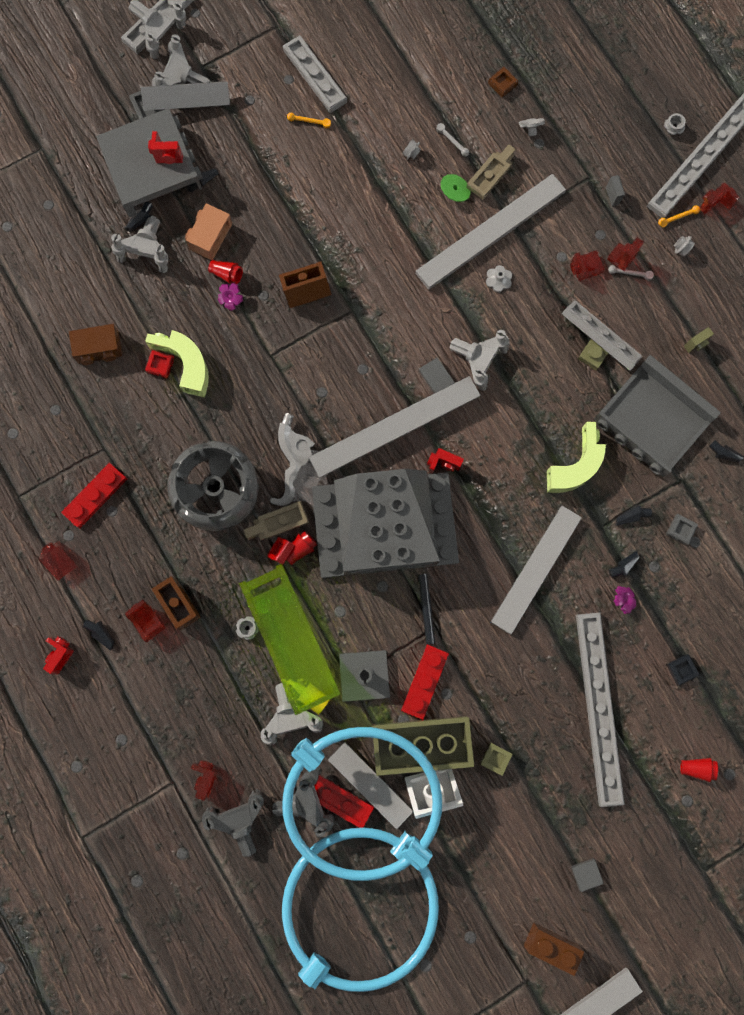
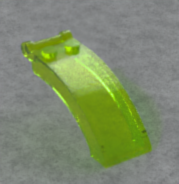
M279 564L275 566L276 569L248 582L245 580L239 583L272 657L295 715H298L340 695V691L283 565ZM279 577L281 578L282 584L253 597L251 590Z

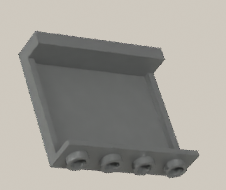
M169 108L96 136L122 205L129 218L137 215L134 206L195 182L199 190L202 189L199 180L203 179L199 167H193L192 163L196 162L191 149L186 150L185 146L189 145L184 132L179 133L178 129L182 127L177 115L172 116ZM152 131L158 132L162 142L178 141L183 153V163H156L153 154H150L148 149V141L152 139Z
M649 355L594 420L600 429L610 432L618 444L628 447L635 458L646 462L653 473L664 477L672 471L674 465L721 412L654 357Z

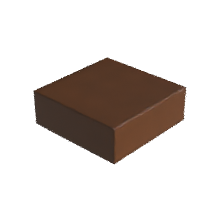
M503 67L488 80V84L503 98L518 85V80Z

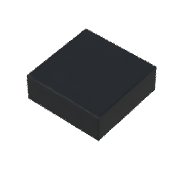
M685 654L666 664L677 686L700 676L689 654Z

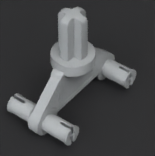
M138 0L130 2L129 10L142 20V24L145 27L146 48L153 59L159 57L158 51L160 46L158 41L175 22L179 29L185 27L186 13L182 8V3L179 1L173 4V9L157 11L154 8L148 9Z
M172 35L171 41L168 44V51L170 52L169 61L163 73L160 71L155 73V77L152 79V86L209 83L208 78L191 70L192 67L188 65L180 43V37Z
M155 216L149 217L143 229H140L134 236L121 240L119 234L118 236L113 234L111 236L113 242L111 248L117 257V261L125 262V252L153 258L159 267V271L166 273L168 271V255L164 251V246H160L157 242L156 236L160 220L156 219Z
M499 330L496 333V337L479 344L476 342L469 344L455 338L451 341L450 350L466 357V361L471 366L474 383L478 386L479 390L483 391L488 387L486 371L498 350L502 354L508 352L510 342L505 331Z
M280 683L276 685L275 689L279 706L276 708L277 712L265 729H262L261 740L267 745H274L276 743V735L309 727L312 732H321L323 727L321 718L301 709L296 702H293L289 684Z

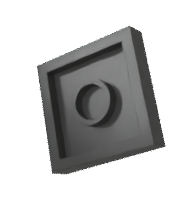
M386 650L339 654L343 702L390 698Z

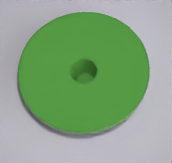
M449 174L442 178L441 189L449 199L463 202L469 198L471 191L466 188L467 182L462 177Z

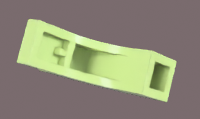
M173 330L171 331L170 338L161 333H155V335L147 334L145 342L149 349L175 355L183 361L184 369L179 385L183 393L205 398L209 380L208 369L195 343L185 335Z
M586 422L582 427V456L579 462L570 466H550L547 470V493H563L574 490L587 482L597 472L604 459L606 444H597L600 439V431L596 429V422Z

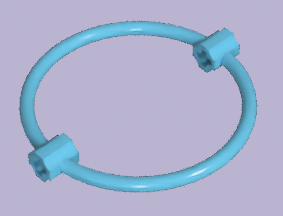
M354 727L339 730L321 738L314 744L308 738H305L296 746L291 756L297 761L292 767L284 787L282 809L289 837L300 854L308 862L327 874L353 881L381 879L396 874L409 865L420 870L429 864L433 855L428 846L432 842L440 823L442 791L432 764L418 747L398 734L373 727ZM350 738H377L401 747L413 756L422 767L432 792L431 818L421 840L419 841L415 836L409 837L400 849V855L403 858L390 865L373 870L345 869L323 860L303 841L293 817V793L304 768L309 772L315 770L325 757L321 750L336 742Z
M351 828L328 835L315 843L310 849L317 855L325 848L343 840L372 838L391 844L393 847L390 852L400 860L403 858L400 855V849L404 842L413 836L406 831L399 838L378 829ZM302 856L294 866L285 886L282 901V922L291 951L303 966L298 973L303 982L316 989L320 982H323L340 990L365 992L387 987L409 974L428 951L438 922V894L428 866L419 870L427 889L429 916L424 936L418 948L395 971L372 980L352 981L329 974L328 971L331 967L327 961L316 953H313L309 958L298 942L292 921V900L297 882L306 866L310 863Z

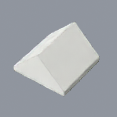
M452 769L435 770L442 791V812L463 806ZM425 772L405 777L415 818L431 815L432 792Z

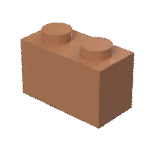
M206 203L203 210H199L193 228H190L186 233L185 239L189 250L213 260L232 226L230 214Z

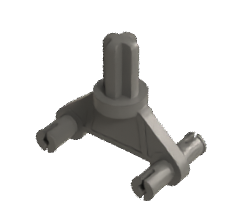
M319 766L311 772L307 770L303 774L297 791L293 794L292 808L294 816H301L316 826L314 830L316 832L315 835L323 837L325 832L330 831L333 827L336 815L331 811H328L326 815L323 813L314 786L318 781V776L321 774ZM283 800L272 804V812L276 816L283 815Z
M255 789L254 792L253 790L249 796L248 803L219 814L216 813L214 807L211 806L210 810L208 807L202 816L204 829L210 830L211 828L231 834V837L237 840L242 855L244 857L252 856L256 852V848L250 832L252 831V823L264 802L261 791Z

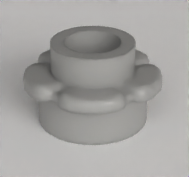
M672 114L665 120L664 127L671 135L681 134L685 130L686 120L681 114Z
M413 139L402 152L407 157L406 160L409 158L414 160L421 150L418 147L420 142L417 143Z
M682 236L674 244L676 248L675 254H680L683 257L693 248L695 243L691 240V236L686 238Z
M253 617L241 618L236 624L237 635L240 638L244 637L246 640L254 638L255 634L259 631V625Z

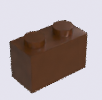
M321 261L279 275L289 308L332 295Z
M114 324L69 331L72 357L78 364L90 365L98 360L113 361L116 357L123 356L119 331Z
M173 576L151 589L176 629L183 630L201 618L184 589Z
M534 922L524 943V947L529 954L575 976L584 951L578 944Z

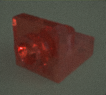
M637 237L632 244L627 243L624 246L618 243L609 254L607 260L625 271L637 256L644 241Z
M597 250L581 255L580 252L575 253L570 263L573 275L577 276L578 281L599 275L605 270Z
M59 541L55 544L50 542L41 549L42 554H40L39 560L57 581L77 567V564L65 552Z
M200 760L199 763H193L190 768L203 773V777H198L194 790L197 791L195 798L203 801L208 799L218 770L213 769L214 764L204 760Z

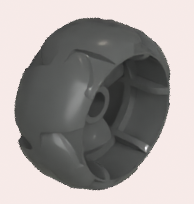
M208 441L207 443L195 444L182 452L171 467L172 470L167 483L170 502L179 516L198 529L221 531L231 526H236L250 514L255 506L259 490L256 470L250 459L232 444L222 441ZM203 461L209 462L211 476L204 480L203 485L188 484L189 480L187 478L192 469ZM230 465L239 472L242 487L239 489L240 495L228 490L221 479ZM219 486L220 489L213 493L212 489H217ZM206 493L212 501L221 503L224 512L219 510L216 514L204 513L196 509L192 503L196 502Z

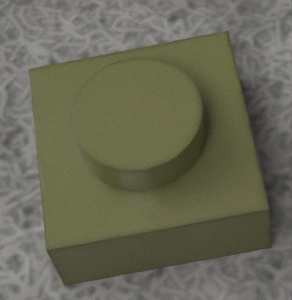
M709 327L691 338L684 345L688 353L695 349L698 351L702 350L710 344L708 340L714 333Z
M590 339L578 360L597 370L608 352L594 340Z
M489 743L480 765L503 776L513 754Z

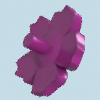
M232 283L230 286L229 284H222L219 287L221 293L218 294V301L220 304H224L225 308L235 310L236 305L243 302V296L238 294L240 289L235 283Z
M618 586L615 589L618 594L615 595V606H621L623 613L629 614L636 607L635 595L629 587Z

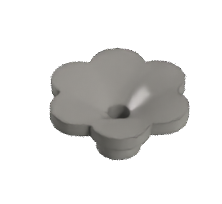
M532 118L519 122L520 127L528 128V136L537 135V126L545 124L543 118Z
M501 265L487 271L486 285L493 288L495 292H501L503 289L511 287V271L505 270Z

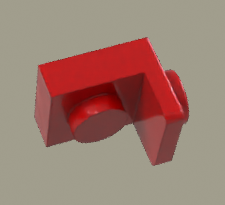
M438 448L436 454L431 453L427 465L430 466L429 473L433 474L437 463L442 464L441 467L451 472L454 470L459 471L464 459Z
M57 636V638L48 637L46 642L57 649L47 656L45 660L46 665L43 670L49 674L58 675L74 650L68 647L70 643L60 636Z

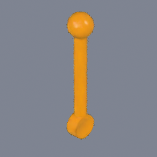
M288 113L287 115L289 121L298 120L320 124L324 128L331 126V121L328 118L318 120L296 116L294 113Z
M696 205L691 210L668 219L661 218L658 224L661 227H666L669 222L690 214H698L700 207Z

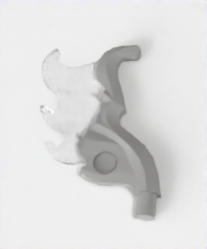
M285 413L283 421L279 425L278 442L282 452L290 462V467L285 470L284 496L280 499L271 498L270 502L278 506H286L291 502L304 501L311 504L313 507L311 514L314 515L312 487L317 486L319 481L327 485L326 475L319 478L309 460L310 456L319 452L310 450L315 443L308 437L292 431L290 426L294 416Z

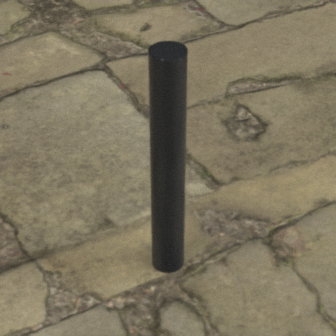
M420 574L418 579L426 644H435L427 574Z

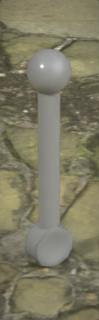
M439 123L436 128L437 132L443 133L461 151L462 156H468L469 149L464 148L445 130V125Z
M614 265L608 268L610 274L622 273L640 276L648 281L654 277L652 271L644 273L620 269Z

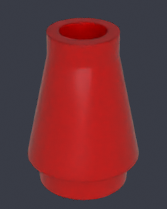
M212 260L208 267L209 273L218 276L229 284H238L243 275V268L238 263Z
M306 531L302 534L299 533L293 541L295 546L286 560L293 565L296 561L315 550L316 541Z
M711 758L681 760V775H688L707 782H711V780L716 781L718 777V763L711 760Z

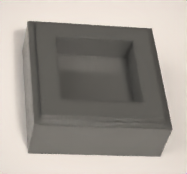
M616 175L610 178L606 186L612 207L619 205L625 195L620 177Z
M676 514L666 535L684 545H689L698 524Z
M592 858L571 866L580 892L604 884L595 859Z

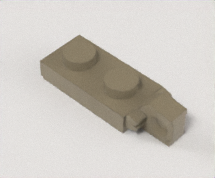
M508 145L502 153L498 151L496 153L493 152L470 179L466 188L484 200L510 169L513 163L510 160L514 156L516 149Z
M299 501L259 516L258 519L253 521L254 526L244 529L247 540L259 537L260 541L267 540L307 525L309 521L303 505Z

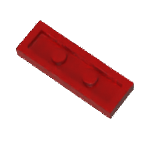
M109 462L61 513L80 529L123 485L127 478Z
M428 644L426 645L401 711L422 720L424 719L449 653Z
M319 775L318 781L314 786L321 806L355 826L363 828L374 806Z

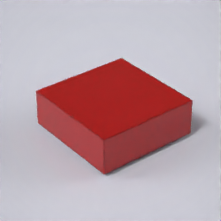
M151 350L145 369L146 373L168 378L174 356Z
M278 537L267 557L283 565L295 545Z

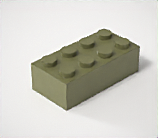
M468 716L372 724L373 728L391 731L409 740L427 757L434 770L474 767ZM373 738L376 776L424 771L413 756L401 747L385 740Z

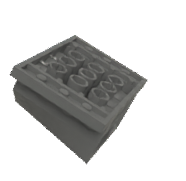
M398 469L359 473L334 480L332 485L312 487L321 578L459 563L448 472L427 474L426 470Z

